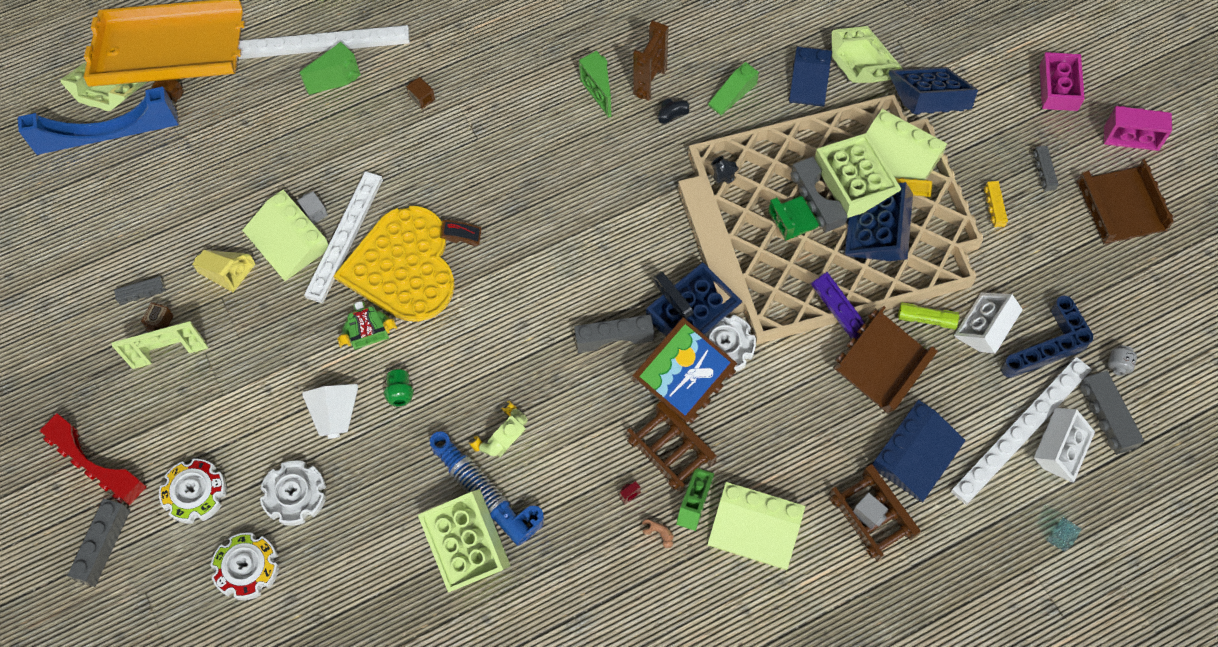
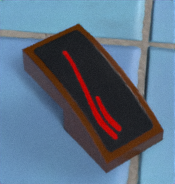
M442 221L440 238L453 243L461 241L475 247L480 244V227L457 221Z

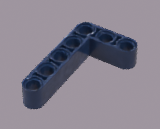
M1065 295L1058 297L1051 308L1052 315L1064 335L1008 356L1001 367L1004 376L1014 378L1087 349L1094 336L1071 297ZM1026 357L1031 358L1033 362H1030ZM1009 364H1013L1016 368L1010 367Z

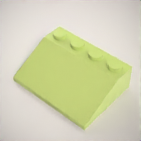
M884 109L880 111L867 131L868 136L891 173L898 179L926 180L943 156L947 143Z
M867 133L816 149L815 160L822 171L821 176L835 200L841 203L848 215L847 218L866 212L901 190L900 185Z
M284 190L267 200L242 230L284 281L323 255L329 246L326 238Z
M726 482L708 546L787 570L805 506Z
M480 489L418 514L448 593L511 566Z

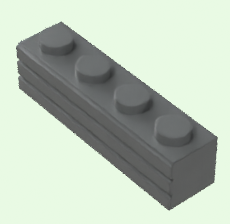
M1038 146L1033 151V158H1035V165L1039 170L1038 176L1041 178V186L1044 188V191H1055L1059 183L1048 146Z
M161 276L114 290L116 301L120 305L166 292L165 283Z

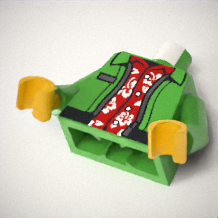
M357 302L353 305L355 312L348 314V321L344 323L341 335L337 340L340 348L344 344H348V347L352 344L354 350L389 339V330L398 328L395 321L383 312L376 311L374 307L366 308L364 302Z

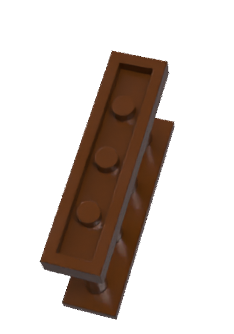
M653 20L649 25V42L644 51L634 50L633 95L648 101L651 99V82L657 73H666L668 64L669 26Z
M661 401L656 405V416L637 433H634L631 428L627 429L628 443L634 448L637 447L668 479L667 482L674 490L678 489L680 493L684 491L685 486L682 481L702 463L707 464L709 467L716 463L717 455ZM660 422H666L670 426V430L648 447L641 439ZM679 435L684 440L683 444L662 462L655 452L671 438ZM693 449L697 453V458L676 476L668 467L687 450Z
M871 464L865 468L862 480L841 493L834 487L829 495L832 504L841 510L867 547L868 555L879 562L884 556L882 553L883 549L904 536L912 541L918 537L921 530ZM866 486L872 487L875 491V496L873 497L880 503H883L888 509L887 513H885L887 518L880 526L890 520H896L900 526L898 531L877 544L869 533L879 527L875 525L870 529L867 525L863 526L853 512L854 509H851L845 499Z

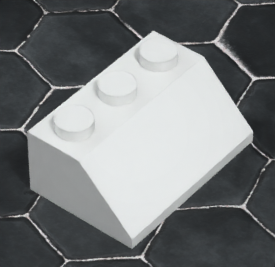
M981 292L954 336L979 352L996 353L1023 309L1012 294Z
M1055 408L1041 443L1036 450L1034 459L1044 470L1074 482L1095 431L1077 409Z

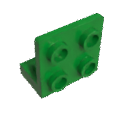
M802 196L785 203H780L777 197L770 200L768 211L785 241L818 228L819 224Z

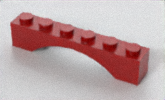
M56 413L41 428L40 432L45 435L43 438L45 442L51 447L56 444L58 446L56 451L65 458L69 455L72 458L70 462L78 469L81 467L85 468L84 474L91 480L97 478L100 481L97 485L106 492L109 489L113 491L112 497L120 504L125 501L128 505H131L146 489V486L126 469L103 468L89 461L81 449L78 430Z

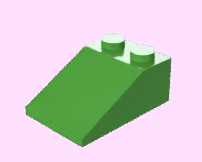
M342 42L299 72L309 95L348 85L361 75L354 54Z
M595 51L579 60L580 81L609 118L611 117V94L607 71L608 63L603 55L601 56L598 51Z

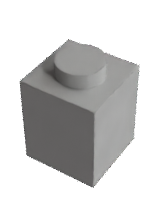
M314 192L305 194L301 199L297 200L301 210L313 224L328 216L324 205Z
M868 493L854 508L853 512L857 518L872 529L875 525L879 527L886 520L885 513L888 509Z

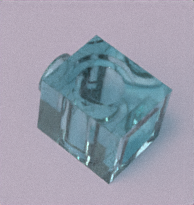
M1063 517L1055 525L1046 541L1066 552L1074 544L1082 528Z

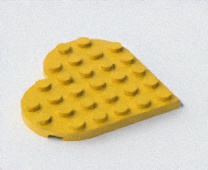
M409 206V208L403 209L396 208L388 212L377 222L335 273V280L399 319L418 322L437 316L450 303L455 288L452 271L449 265L441 258L447 241L440 238L441 220L432 211L419 206Z

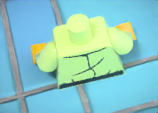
M507 401L509 403L508 406L501 409L510 417L491 436L487 443L482 442L478 436H474L475 441L469 442V445L475 452L481 451L490 456L498 455L501 458L526 431L524 427L528 422L526 415L519 411L511 401Z

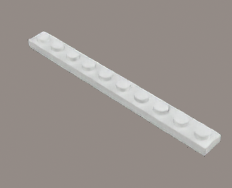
M405 25L243 40L239 43L241 57H238V59L329 51L340 42L348 49L410 43L409 27Z
M1076 357L951 490V493L967 506L1092 369Z

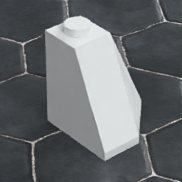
M358 384L323 386L302 392L319 436H328V439L340 438L341 433L348 432Z

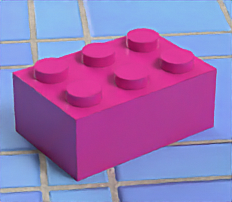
M1045 52L1039 64L1042 109L1078 111L1085 99L1081 54Z
M1115 106L1104 125V144L1159 151L1172 132V113Z

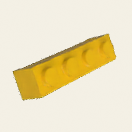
M895 178L898 183L906 182L913 196L931 197L932 181Z
M999 181L987 182L986 186H984V193L987 195L986 202L989 204L988 211L991 213V223H993L994 227H1005L1008 218Z

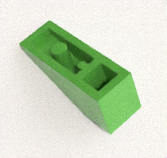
M745 62L733 72L708 103V106L719 115H723L757 85L759 72Z
M698 468L694 471L680 507L676 525L696 531L714 473Z

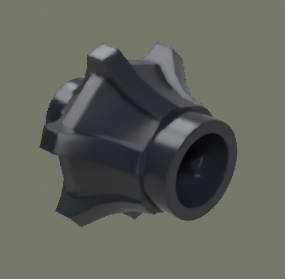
M719 156L712 161L713 178L717 184L720 182L730 184L736 179L735 172L739 167L736 166L735 162L728 161L724 156Z

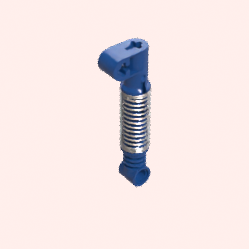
M436 432L431 436L430 446L432 452L441 458L449 468L448 472L454 477V480H457V483H460L461 487L463 486V490H466V493L481 490L492 520H495L517 546L523 544L542 528L544 515L541 508L529 506L517 516L509 507L510 503L502 496V493H499V490L496 489V486H493V483H490V480L487 479V476H484L485 474L479 470V467L473 463L472 459L467 455H463L445 432ZM438 442H445V445L442 447L436 446ZM531 516L534 517V518L537 517V520H536V521H535L534 519L530 520V517H531ZM523 520H525L527 523L530 522V529L525 525Z

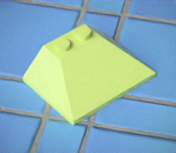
M868 26L832 31V58L852 83H873L891 80L889 70H903Z
M87 62L61 79L62 85L79 103L101 108L105 111L113 110L147 83L139 82L88 87L84 79Z
M191 321L112 342V347L132 369L152 364L150 350L181 342L189 353L208 349L207 343Z

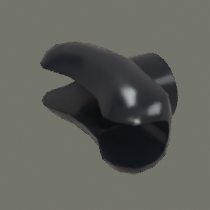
M672 98L664 100L658 112L659 122L667 124L674 118L687 115L690 111L688 109L690 104L685 100L674 101Z

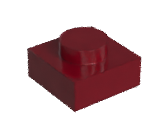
M635 481L621 488L620 500L624 505L641 493L640 485Z

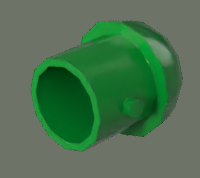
M396 369L386 374V389L383 394L391 406H406L412 400L414 390L410 386L409 373L405 370Z

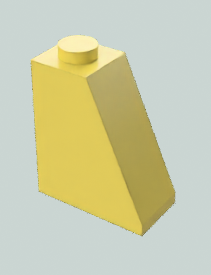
M203 250L195 258L192 265L199 274L234 292L255 266V262L251 255L245 253Z

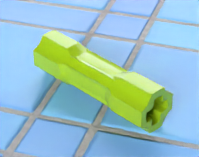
M901 302L898 320L922 322L956 330L959 322V312L935 310Z

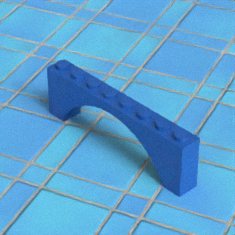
M164 87L145 90L146 95L144 99L133 110L118 118L99 123H65L38 116L36 113L18 116V131L36 155L173 127L179 124L177 110Z

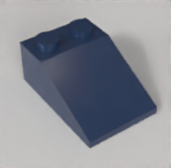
M796 47L789 103L825 106L832 51Z

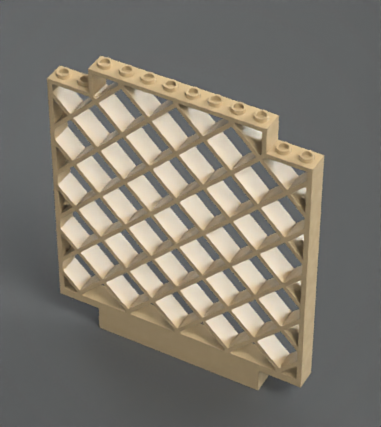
M894 94L689 146L688 156L696 177L678 181V192L703 263L743 301L727 316L744 312L751 327V333L755 335L756 345L839 323L832 313L828 314L810 305L817 293L814 288L805 302L780 291L789 275L810 284L824 273L829 272L833 263L857 274L858 277L850 290L840 285L838 287L849 302L856 306L854 308L860 317L869 315L875 308L878 310L885 306V310L899 307L901 302L911 304L967 289L974 284L976 272L973 268L971 269L967 252L979 249L983 241V235L976 227L975 217L971 215L968 202L962 196L961 186L955 180L954 171L948 165L946 154H943L936 164L940 173L932 170L926 179L932 181V185L942 189L936 201L934 202L923 196H913L912 206L929 213L922 227L911 222L910 236L916 239L908 252V260H898V262L902 263V266L895 279L869 267L873 259H867L865 264L839 253L847 239L848 224L846 223L844 226L831 230L842 235L834 250L811 240L810 237L814 230L806 232L804 236L799 235L787 240V242L798 246L790 262L766 251L774 235L783 240L785 239L775 222L752 212L759 198L770 202L771 199L777 197L780 203H785L795 199L799 194L797 184L789 197L766 187L774 173L792 181L790 175L792 167L781 163L787 150H791L806 158L814 157L815 159L816 149L826 146L830 139L840 142L855 137V135L837 128L841 120L850 118L866 125L862 133L865 134L882 109H890L891 114L908 122L907 117L901 111V104L896 100ZM928 118L910 122V124L936 137L934 127L929 123ZM810 129L823 135L824 138L818 148H815L795 139L798 132ZM769 140L782 147L775 159H772L753 150L756 142ZM725 150L739 157L736 161V166L739 169L735 172L736 179L730 184L724 182L717 195H714L706 172L714 176L710 159L715 152ZM746 160L768 170L760 184L738 174ZM819 180L815 185L817 192L825 196L827 200L836 201L827 184ZM731 184L753 194L746 208L723 198ZM946 191H949L958 212L939 204ZM720 210L739 218L730 234L727 232ZM933 216L959 227L953 241L926 229ZM745 222L768 232L760 247L737 237ZM966 229L970 241L956 243L962 230ZM920 241L946 252L939 267L913 255ZM734 249L753 257L751 264L744 274L741 271ZM803 249L828 261L820 276L795 265ZM950 254L955 257L963 278L943 269ZM759 261L783 271L775 288L751 277ZM906 266L932 277L933 280L929 287L918 290L899 281ZM863 277L889 289L884 299L875 302L856 294L855 291ZM937 280L943 282V284L935 285ZM713 282L716 292L722 296L724 303L730 297ZM748 288L769 298L759 315H757ZM893 292L900 294L898 296L891 297ZM774 301L799 312L794 323L782 326L766 318ZM804 315L807 316V317H809V318H811V319H807V320L802 321Z

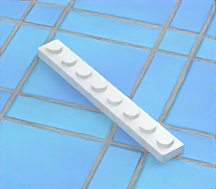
M369 172L364 173L304 294L307 299L324 303L335 280L334 275L342 266L383 181L382 176Z

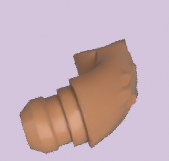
M649 519L642 522L643 525L650 526L649 529L642 530L645 535H650L653 531L659 532L664 548H671L673 546V537L675 536L665 525Z

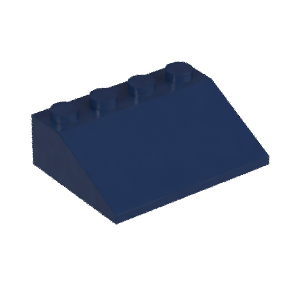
M947 67L889 70V76L903 105L913 114L962 112L973 108L978 89Z
M906 182L898 183L901 187L899 192L866 212L849 217L845 249L846 256L882 261L908 260L913 193Z
M703 262L674 285L693 310L694 314L686 320L703 335L743 302ZM713 282L730 297L724 303L722 296L716 292ZM664 295L646 308V315H651L652 324L665 336L682 319Z
M918 400L875 459L873 466L879 474L923 503L966 440L934 409Z

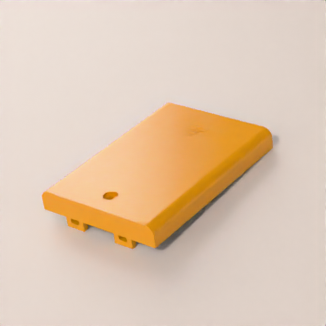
M207 0L98 10L97 17H93L91 23V30L93 32L91 46H86L84 54L87 62L84 73L86 84L88 87L236 74L237 59L241 57V49L239 50L241 28L245 26V22L242 21L243 8L241 1Z

